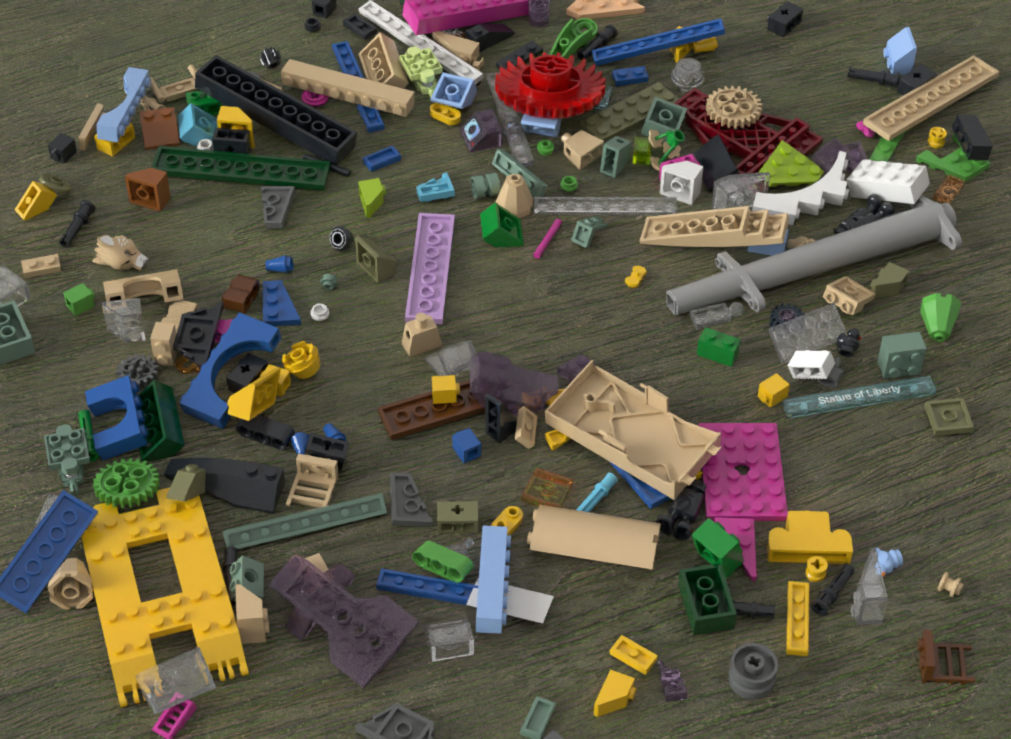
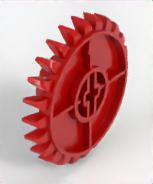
M543 52L542 56L535 58L530 53L529 65H526L522 58L518 56L517 68L510 61H507V70L500 67V74L496 73L495 90L498 93V98L506 106L514 108V111L539 118L557 119L583 114L584 111L592 110L595 105H598L605 94L606 78H602V71L595 74V64L585 71L586 59H583L575 68L574 55L566 59L561 57V53L547 55L546 52Z

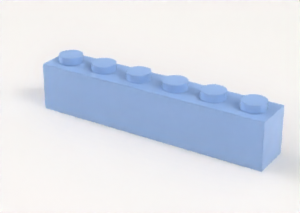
M483 526L476 632L501 634L502 625H506L507 612H503V609H507L508 596H504V593H508V581H504V579L509 578V565H505V563H510V550H506V548L511 546V535H507V527Z

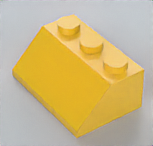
M281 368L273 369L231 395L227 403L229 407L228 414L250 421L274 405Z

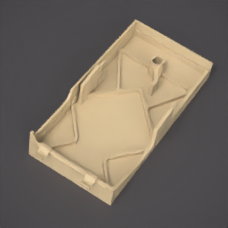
M591 360L545 410L546 424L675 500L687 485H691L696 479L695 475L711 456L716 455L722 448L720 446L721 433L686 422L668 411V397L659 391L641 383L640 386L645 388V393L594 365L593 360Z

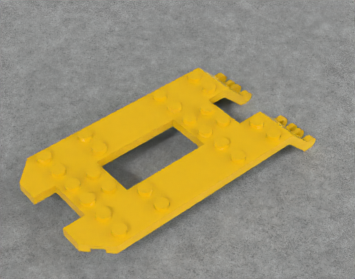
M169 487L158 490L156 493L159 505L119 514L117 506L113 508L112 503L108 506L106 503L95 505L93 508L98 511V515L82 536L121 708L128 705L124 695L127 692L133 691L134 703L137 704L140 703L137 690L141 689L144 702L149 701L146 688L150 686L155 687L154 691L157 698L164 697L150 639L193 629L206 686L214 683L210 673L213 670L218 669L219 679L223 682L226 681L223 668L227 667L230 680L234 679L235 674L231 667L232 665H240L241 676L249 675L239 630L199 495L185 502L167 499ZM168 539L182 593L141 603L128 548Z

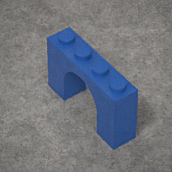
M129 375L85 391L87 406L95 417L115 409L127 410L124 419L118 425L93 434L95 450L103 461L147 445L146 436H148V431L143 424V421H145L144 413L140 410L142 401L139 395H137L140 390L137 382H133Z

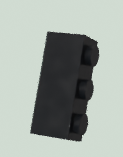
M957 115L956 120L952 124V130L968 160H988L993 145L977 115Z

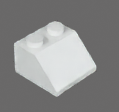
M689 161L664 165L661 172L660 194L692 205L701 193L703 166Z

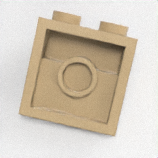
M844 276L827 285L823 298L828 303L840 307L843 312L854 315L862 311L864 304L874 300L876 293Z

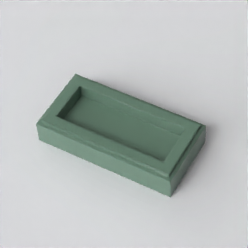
M536 696L520 730V735L531 739H542L557 703Z

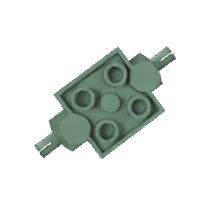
M67 424L57 427L55 434L44 436L50 471L59 470L63 486L70 487L71 495L75 496V490L77 496L79 495L78 485L84 483L83 464L90 463L84 428L72 430L71 426Z

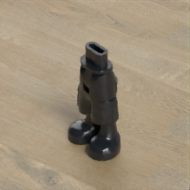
M873 193L867 198L868 207L858 208L838 225L834 233L836 235L854 229L855 226L894 214V209L888 202L882 204L879 196Z
M694 480L691 485H687L680 495L673 500L668 508L670 515L661 514L658 516L656 523H661L660 531L668 536L671 535L677 520L682 519L674 529V538L677 540H687L691 536L693 529L690 524L695 523L700 514V507L706 494L705 489L707 488L705 483Z

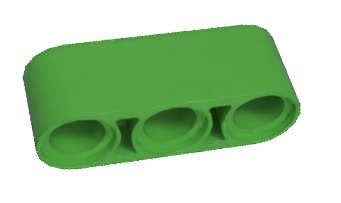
M426 541L412 555L414 562L418 566L456 583H460L474 568L472 561L468 557L432 541Z

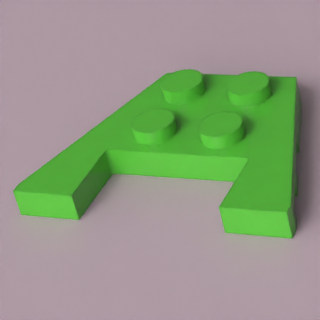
M953 134L952 140L960 145L956 135ZM962 147L942 159L929 150L916 156L917 163L921 164L924 162L929 164V168L934 170L937 168L945 171L946 175L962 182H967L987 170L990 166L989 160H968Z

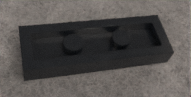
M531 40L496 62V68L500 70V67H503L507 70V61H510L517 68L518 56L527 64L530 53L536 58L543 53V47Z

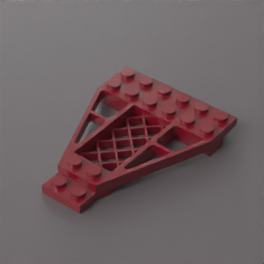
M693 88L674 103L687 108L685 122L703 145L709 139L711 140L716 135H719L729 153H734L744 159L736 165L739 172L730 179L755 194L756 192L763 193L769 188L756 175L782 140L804 156H808L823 142L822 137L809 130V124L797 117L794 120L761 113L759 120H756L755 124L750 123V126L744 125V128H741V130H733L735 129L734 126L728 128L726 124L721 126V122L708 123L709 121H715V119H710L706 111L709 95L696 88ZM770 123L784 128L776 132L765 126V124ZM746 136H755V138H746Z

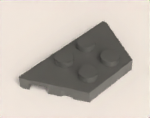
M395 703L384 712L373 715V719L365 724H357L356 732L370 739H433L434 721Z

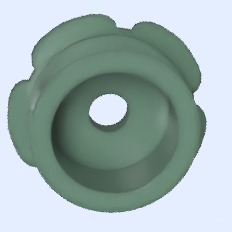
M324 274L320 280L323 288L327 290H332L338 285L337 277L332 274Z

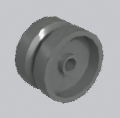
M747 643L739 646L733 652L730 661L728 681L732 690L739 696L750 700L768 696L774 689L778 671L776 655L771 649L758 643Z

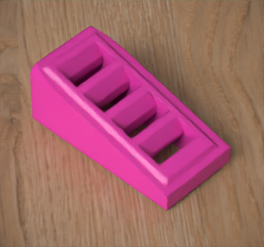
M176 692L152 728V731L166 739H173L197 709L196 704ZM182 705L185 709L181 710L178 707ZM174 712L179 713V714H180L179 718L176 717V716H174L173 713H174ZM170 718L175 721V724L173 725L167 722V720ZM165 725L169 727L171 730L167 732L163 730L161 727Z

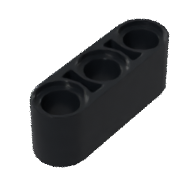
M257 415L250 421L241 419L235 428L241 436L279 450H285L290 443L291 437L295 434L291 426L262 415Z

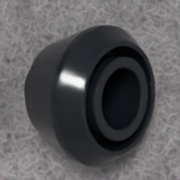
M343 226L333 228L330 233V243L338 251L346 250L353 242L352 232Z

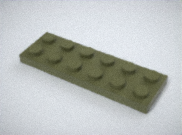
M658 82L580 121L579 127L606 143L615 136H620L644 124L655 97L673 104L679 98Z

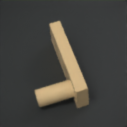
M97 103L79 135L80 150L85 151L97 130L96 124L102 114H105L104 105Z

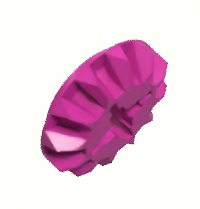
M305 90L301 96L302 102L311 105V107H320V105H325L329 100L328 96L313 93L309 90Z

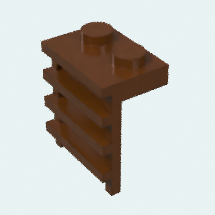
M923 630L922 637L918 638L917 641L922 683H927V681H935L936 684H939L940 681L948 682V684L961 682V685L975 683V677L966 676L964 650L971 651L972 645L933 643L932 630ZM938 649H945L947 676L940 675ZM951 650L958 651L960 676H953Z

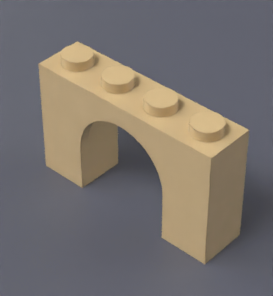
M177 269L103 282L108 312L127 309L126 303L128 300L142 295H162L165 302L183 299Z

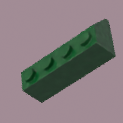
M153 380L139 394L142 401L140 410L143 411L145 416L143 424L148 431V436H146L147 445L139 447L142 462L173 457L185 446L173 387Z

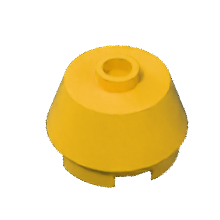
M305 341L293 344L291 346L292 350L287 355L283 354L282 362L284 368L299 379H307L313 376L321 365L317 347L312 345V343L307 344Z

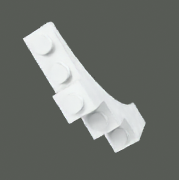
M839 151L837 160L831 170L822 179L809 187L782 194L756 192L752 211L768 209L770 215L788 213V224L793 225L794 220L799 218L800 212L818 216V211L823 209L824 202L842 206L843 199L847 200L849 189H846L847 181H844L845 174L842 173V170H846L848 160L845 159L846 152Z

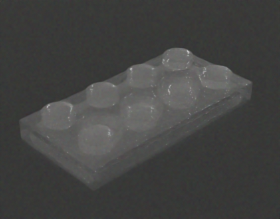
M835 303L768 329L782 364L791 361L795 351H816L836 343L841 333L847 335Z

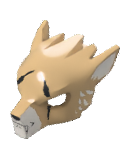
M103 235L97 238V245L99 246V248H95L97 257L92 260L96 264L107 265L116 270L126 271L132 267L141 270L148 261V258L139 252L131 239H127L123 235L115 237ZM128 250L131 253V256L127 253L125 254L124 252Z

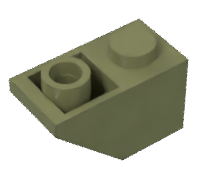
M891 262L885 268L882 267L877 279L874 278L870 284L871 291L876 293L874 298L898 295L907 283L909 270Z

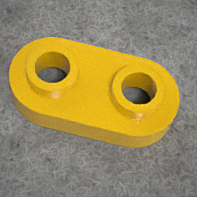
M439 103L430 105L431 117L448 125H456L461 121L459 110Z
M509 506L492 522L491 526L507 527V535H511L522 523L523 512L519 507Z

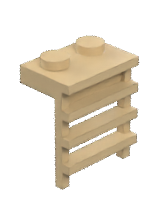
M298 454L296 458L297 475L286 506H290L291 503L318 508L328 506L332 498V492L335 490L336 481H338L337 461L329 458L325 459ZM298 484L328 489V491L298 486ZM296 493V494H302V495H307V496H313V497L323 498V499H325V500L314 499V498H309V497H303V496H298V495H294V494Z

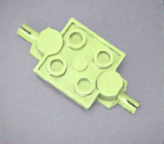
M415 46L410 47L404 55L399 56V62L417 91H421L422 95L428 94L431 98L437 86L435 75L443 73L442 66L431 48L420 50V48Z

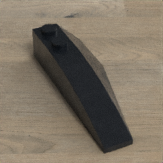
M224 458L170 459L164 477L174 480L178 470L185 468L189 464L198 465V468L206 469L205 492L211 494L215 499L228 501L229 505L274 514L285 485L284 468Z

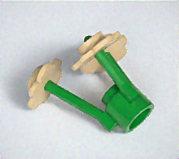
M651 129L649 131V142L653 148H660L663 138L667 136V142L663 143V157L661 159L653 156L650 158L655 170L660 171V164L667 157L669 159L679 157V152L681 151L679 144L685 140V136L678 129L674 131L669 129L659 135L657 130Z

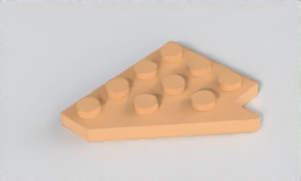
M576 0L566 9V14L576 19H595L644 13L645 6L638 4L640 0Z

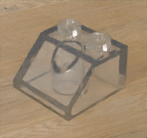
M140 298L102 302L108 332L125 342L146 340Z
M471 340L454 342L424 357L425 361L438 376L455 375L456 377L459 375V371L470 370L475 367V363L479 362Z
M466 618L424 625L432 662L474 655V638L470 622Z

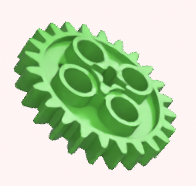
M130 458L127 462L124 459H121V463L113 461L114 465L112 466L106 464L107 469L100 468V473H96V478L93 479L96 498H100V502L105 501L107 506L112 503L113 508L118 504L121 505V508H124L127 504L131 508L133 503L139 506L141 500L147 502V497L153 498V493H157V487H160L157 468H153V464L147 465L146 460L140 463L139 458L135 462Z

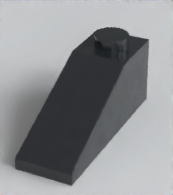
M478 24L466 30V39L479 43V53L515 35V32L505 24Z
M487 393L485 395V433L500 444L516 431V417L501 401Z

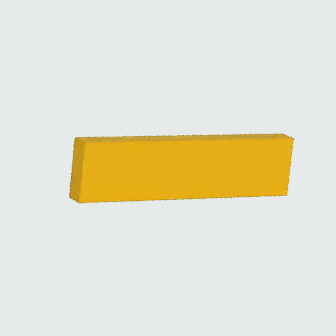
M788 581L786 654L808 656L809 583Z

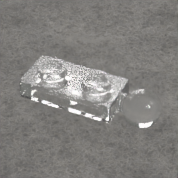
M739 302L732 303L729 308H727L725 303L691 310L689 316L696 329L731 321L732 316L739 317L743 314L744 307Z

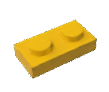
M623 635L620 636L610 649V655L645 675L658 659V655Z

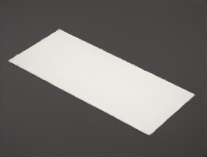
M479 578L475 583L477 586L479 585ZM508 585V593H504V596H508L507 609H503V612H507V615L543 623L554 596ZM473 588L466 605L477 607L478 588Z

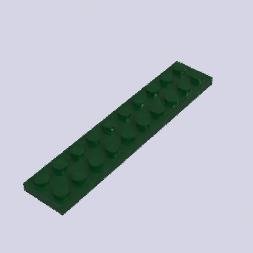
M159 146L151 168L165 171L167 176L325 190L331 162Z

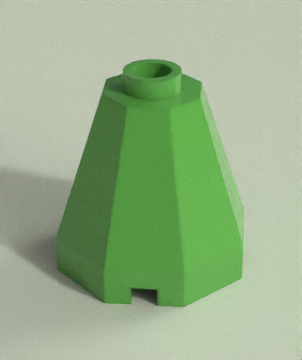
M934 293L922 299L920 307L922 318L929 336L938 342L949 339L961 308V301L952 294H946V297H941V293Z

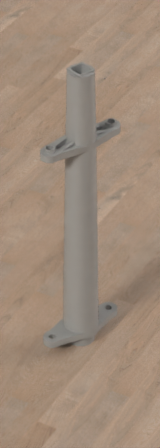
M921 195L915 204H910L911 210L742 266L724 251L718 253L717 258H715L717 267L723 272L666 291L667 306L676 316L741 297L750 305L752 310L760 312L766 308L764 297L760 293V291L935 239L952 250L958 249L962 246V239L955 229L957 225L956 215L949 203L939 204Z

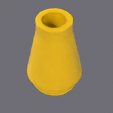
M711 37L693 43L692 47L695 53L714 51L718 48L716 37Z

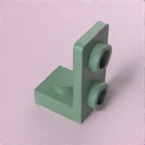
M597 216L577 221L571 241L588 248L595 230L606 228L608 224Z

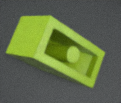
M379 178L358 182L359 196L366 218H370L384 203L383 195H386V189L384 184L381 185Z

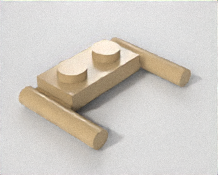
M194 65L188 66V70L193 78L158 88L153 78L150 77V88L160 103L165 100L167 102L186 97V93L199 91L195 88V73L197 70Z

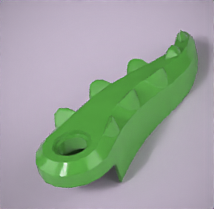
M571 18L558 35L549 55L561 53V57L566 59L571 55H575L578 48L585 47L588 41L597 35L598 26L596 22L589 18H581L573 22V18ZM581 29H588L585 32L580 31Z

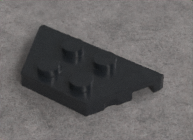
M221 302L216 303L217 306L209 309L203 307L194 312L184 313L180 319L173 348L176 352L200 367L208 361L214 346L224 305Z

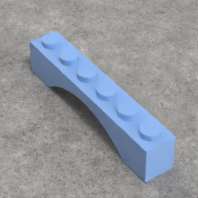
M128 67L124 75V91L127 97L117 108L102 114L96 124L97 139L118 142L120 137L124 135L125 128L129 126L130 119L135 115L137 106H140L141 98L145 96L147 87L149 88L151 85L148 70Z

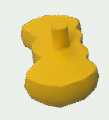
M633 266L631 276L625 279L627 286L632 288L639 287L641 280L647 274L646 269L642 266Z

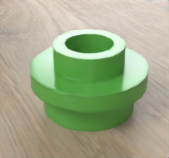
M549 140L540 141L537 144V150L541 155L548 156L552 154L554 144Z
M565 176L560 186L564 191L571 192L578 188V182L573 176Z

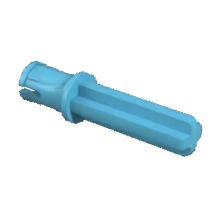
M608 473L600 483L594 486L595 489L576 510L590 512L603 497L609 494L608 491L618 482L617 477L612 473Z

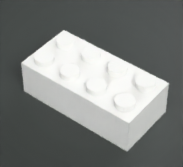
M868 159L862 160L847 178L851 197L867 199L868 196L874 193L882 201L915 204L930 184L926 166L871 161Z

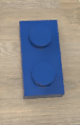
M645 66L612 70L615 86L648 82Z

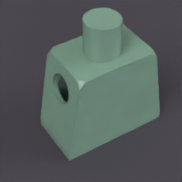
M615 136L606 142L603 146L600 172L616 178L629 161L632 143L619 136Z

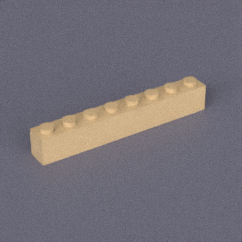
M291 59L288 60L281 70L283 85L309 90L313 93L324 94L328 97L407 117L415 105L414 91Z

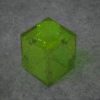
M634 137L633 164L650 165L651 143L649 142V137Z

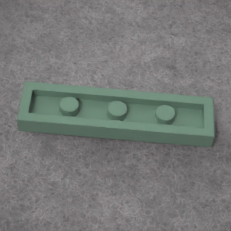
M497 149L492 165L506 176L511 174L521 175L532 197L536 201H542L548 185L505 150Z

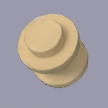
M945 572L937 591L941 592L945 589L950 592V597H954L955 594L959 596L964 584L961 583V578L958 577L956 580L949 578V573Z

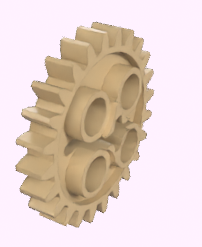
M725 86L724 90L718 88V92L713 91V95L709 94V99H707L706 103L707 115L710 116L711 120L715 119V123L721 122V126L726 124L728 128L734 126L735 129H737V126L744 128V125L750 126V123L755 124L756 120H759L762 113L761 99H757L758 95H753V91L747 92V88L741 90L740 86L737 89H734V86H731V89Z

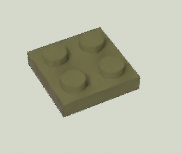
M964 398L925 402L924 407L934 436L973 432L974 426Z

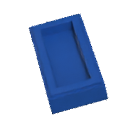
M392 145L362 157L366 167L373 172L400 161L401 154Z

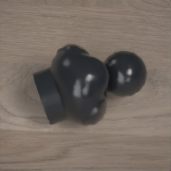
M851 328L848 330L847 335L841 333L838 336L836 345L841 356L851 357L860 346L859 340H861L858 329Z

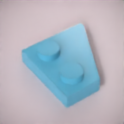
M447 172L443 173L442 178L438 180L433 178L427 183L416 187L420 202H429L441 198L447 199L455 196V190Z

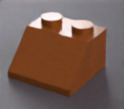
M174 107L140 112L145 150L156 149L159 146L171 147L180 145Z
M147 168L125 175L130 203L161 212L171 199L167 172Z

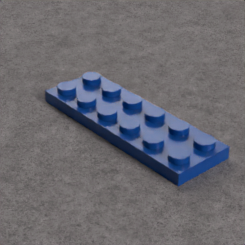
M63 490L0 576V598L27 614L53 575L98 515V511Z

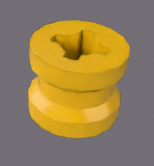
M941 127L931 128L928 145L937 149L942 148L945 145L946 130Z
M820 556L810 557L805 571L807 579L812 582L823 581L828 567L827 561Z

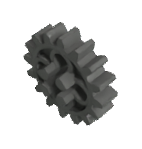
M136 353L131 358L128 355V360L122 359V365H117V378L129 375L133 382H137L139 390H141L142 386L146 388L154 379H158L159 368L156 360H152V356L145 358V354H142L141 357H138Z

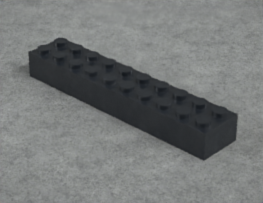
M218 55L211 58L195 73L196 89L228 107H238L250 119L320 158L330 161L332 164L338 165L356 147L357 132Z

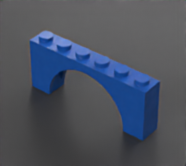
M239 312L237 317L231 321L227 332L221 336L217 347L212 350L208 361L202 365L198 376L192 380L187 393L181 397L180 405L183 412L224 429L232 415L228 414L229 407L227 403L221 400L215 393V381L219 371L226 362L241 353L254 350L273 353L282 339L279 328Z

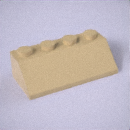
M380 32L358 54L365 77L368 80L404 89L409 82L405 70L399 62V53L395 41Z

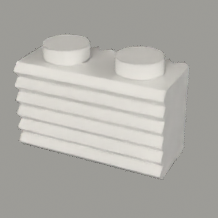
M795 351L788 367L794 379H827L835 361L831 351Z

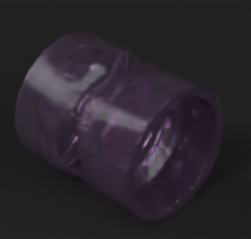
M529 0L528 21L531 26L541 28L549 24V0Z

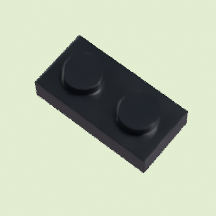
M356 13L343 20L345 27L364 40L377 34V28Z

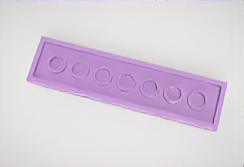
M419 213L405 314L406 323L415 320V316L418 313L430 315L435 324H443L455 215Z

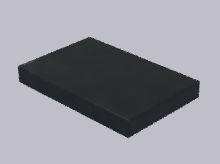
M716 135L692 153L700 166H703L702 179L710 192H713L739 172L719 135Z

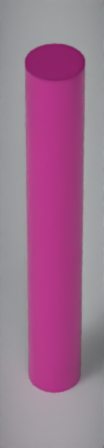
M560 219L555 220L534 252L533 256L535 258H540L562 224Z

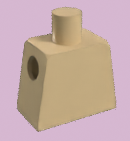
M579 131L573 136L566 132L561 138L564 142V155L580 170L602 156L604 141L585 131Z
M418 313L415 316V320L405 324L402 346L409 357L442 346L437 325L430 315Z

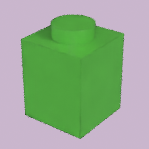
M84 283L63 292L66 306L75 316L95 306L93 299L95 294Z

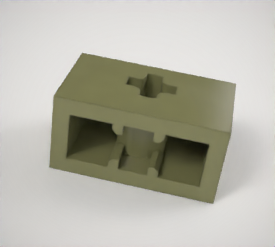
M478 501L437 502V534L478 533Z

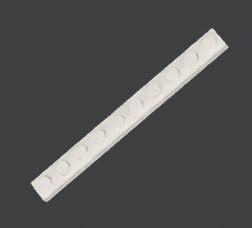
M370 0L359 8L361 15L408 46H415L420 48V50L431 48L442 68L450 74L474 79L475 85L483 79V73L425 35H415L407 23Z

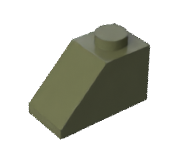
M189 464L185 468L178 470L167 493V499L185 502L205 493L206 469L198 468V465Z

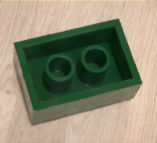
M721 563L680 569L678 586L693 635L735 629L737 613Z

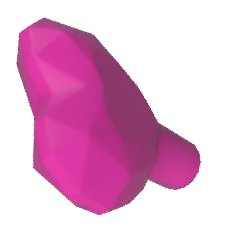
M863 121L856 123V128L863 132L866 137L872 138L875 136L876 132L865 126Z

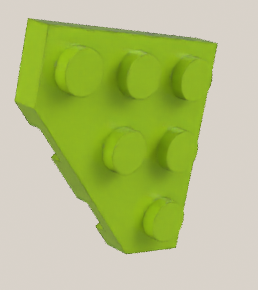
M782 140L756 177L769 187H776L777 185H813L819 180L825 170Z

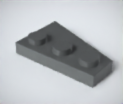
M261 186L266 228H283L296 193L295 187Z
M391 472L392 525L432 527L433 520L428 516L426 505L421 501L419 490L411 473Z

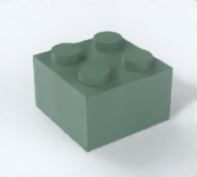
M655 97L641 134L649 137L651 129L657 130L659 135L666 133L669 129L672 131L679 130L687 108ZM667 136L663 138V142H667Z
M920 332L882 337L877 363L884 379L921 374L927 348Z

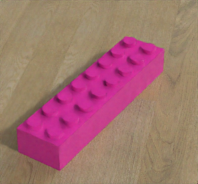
M405 0L402 15L415 35H422L531 15L535 0Z

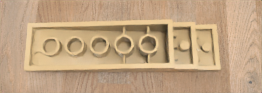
M749 206L650 216L646 218L639 242L640 244L686 247L784 243L789 216L788 213L770 215L768 209L750 211Z

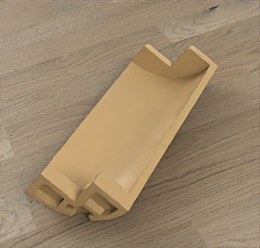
M540 505L538 509H534L533 521L535 523L533 532H529L527 538L530 550L646 569H653L661 523Z

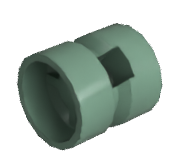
M496 172L486 174L485 177L482 175L471 177V188L475 199L485 198L487 194L490 197L499 195L501 188Z

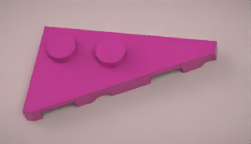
M715 517L714 522H719L728 534L733 533L740 540L739 545L743 550L744 562L742 565L744 566V572L751 581H756L754 519Z

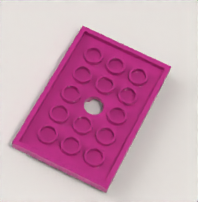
M698 423L700 427L721 433L720 446L722 448L716 455H712L701 468L703 473L702 480L707 486L704 497L706 520L710 518L714 521L715 517L747 518L754 519V521H786L788 512L777 423ZM738 465L747 466L749 468L748 474L740 475L735 470V467Z

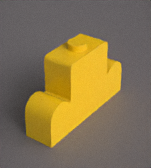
M788 511L786 530L778 527L769 532L767 543L768 562L807 563L810 557L820 556L828 564L851 563L853 554L851 535L842 529L835 530L833 533L830 532L828 512Z

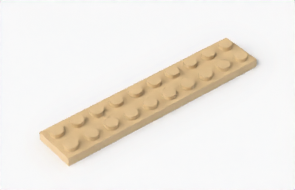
M973 55L865 117L863 124L884 139L890 141L997 78L1000 71Z

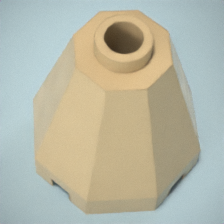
M511 174L506 177L496 203L518 218L530 214L531 207H533V197L524 178L518 174Z
M67 558L49 581L50 601L64 610H68L72 606H76V609H82L93 599L92 579L81 560Z

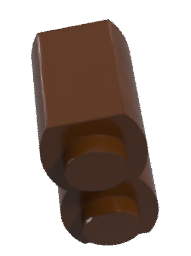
M238 274L231 280L230 287L222 295L224 308L246 313L252 301L259 293V279Z

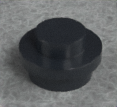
M311 17L306 20L304 26L307 31L316 32L321 28V23L317 18Z

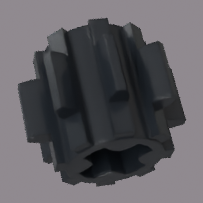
M270 47L261 52V63L267 69L276 68L280 65L281 55L279 50L276 51L275 48Z

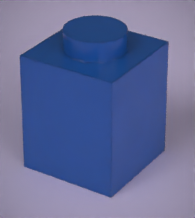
M470 428L452 435V448L464 464L481 457V443Z

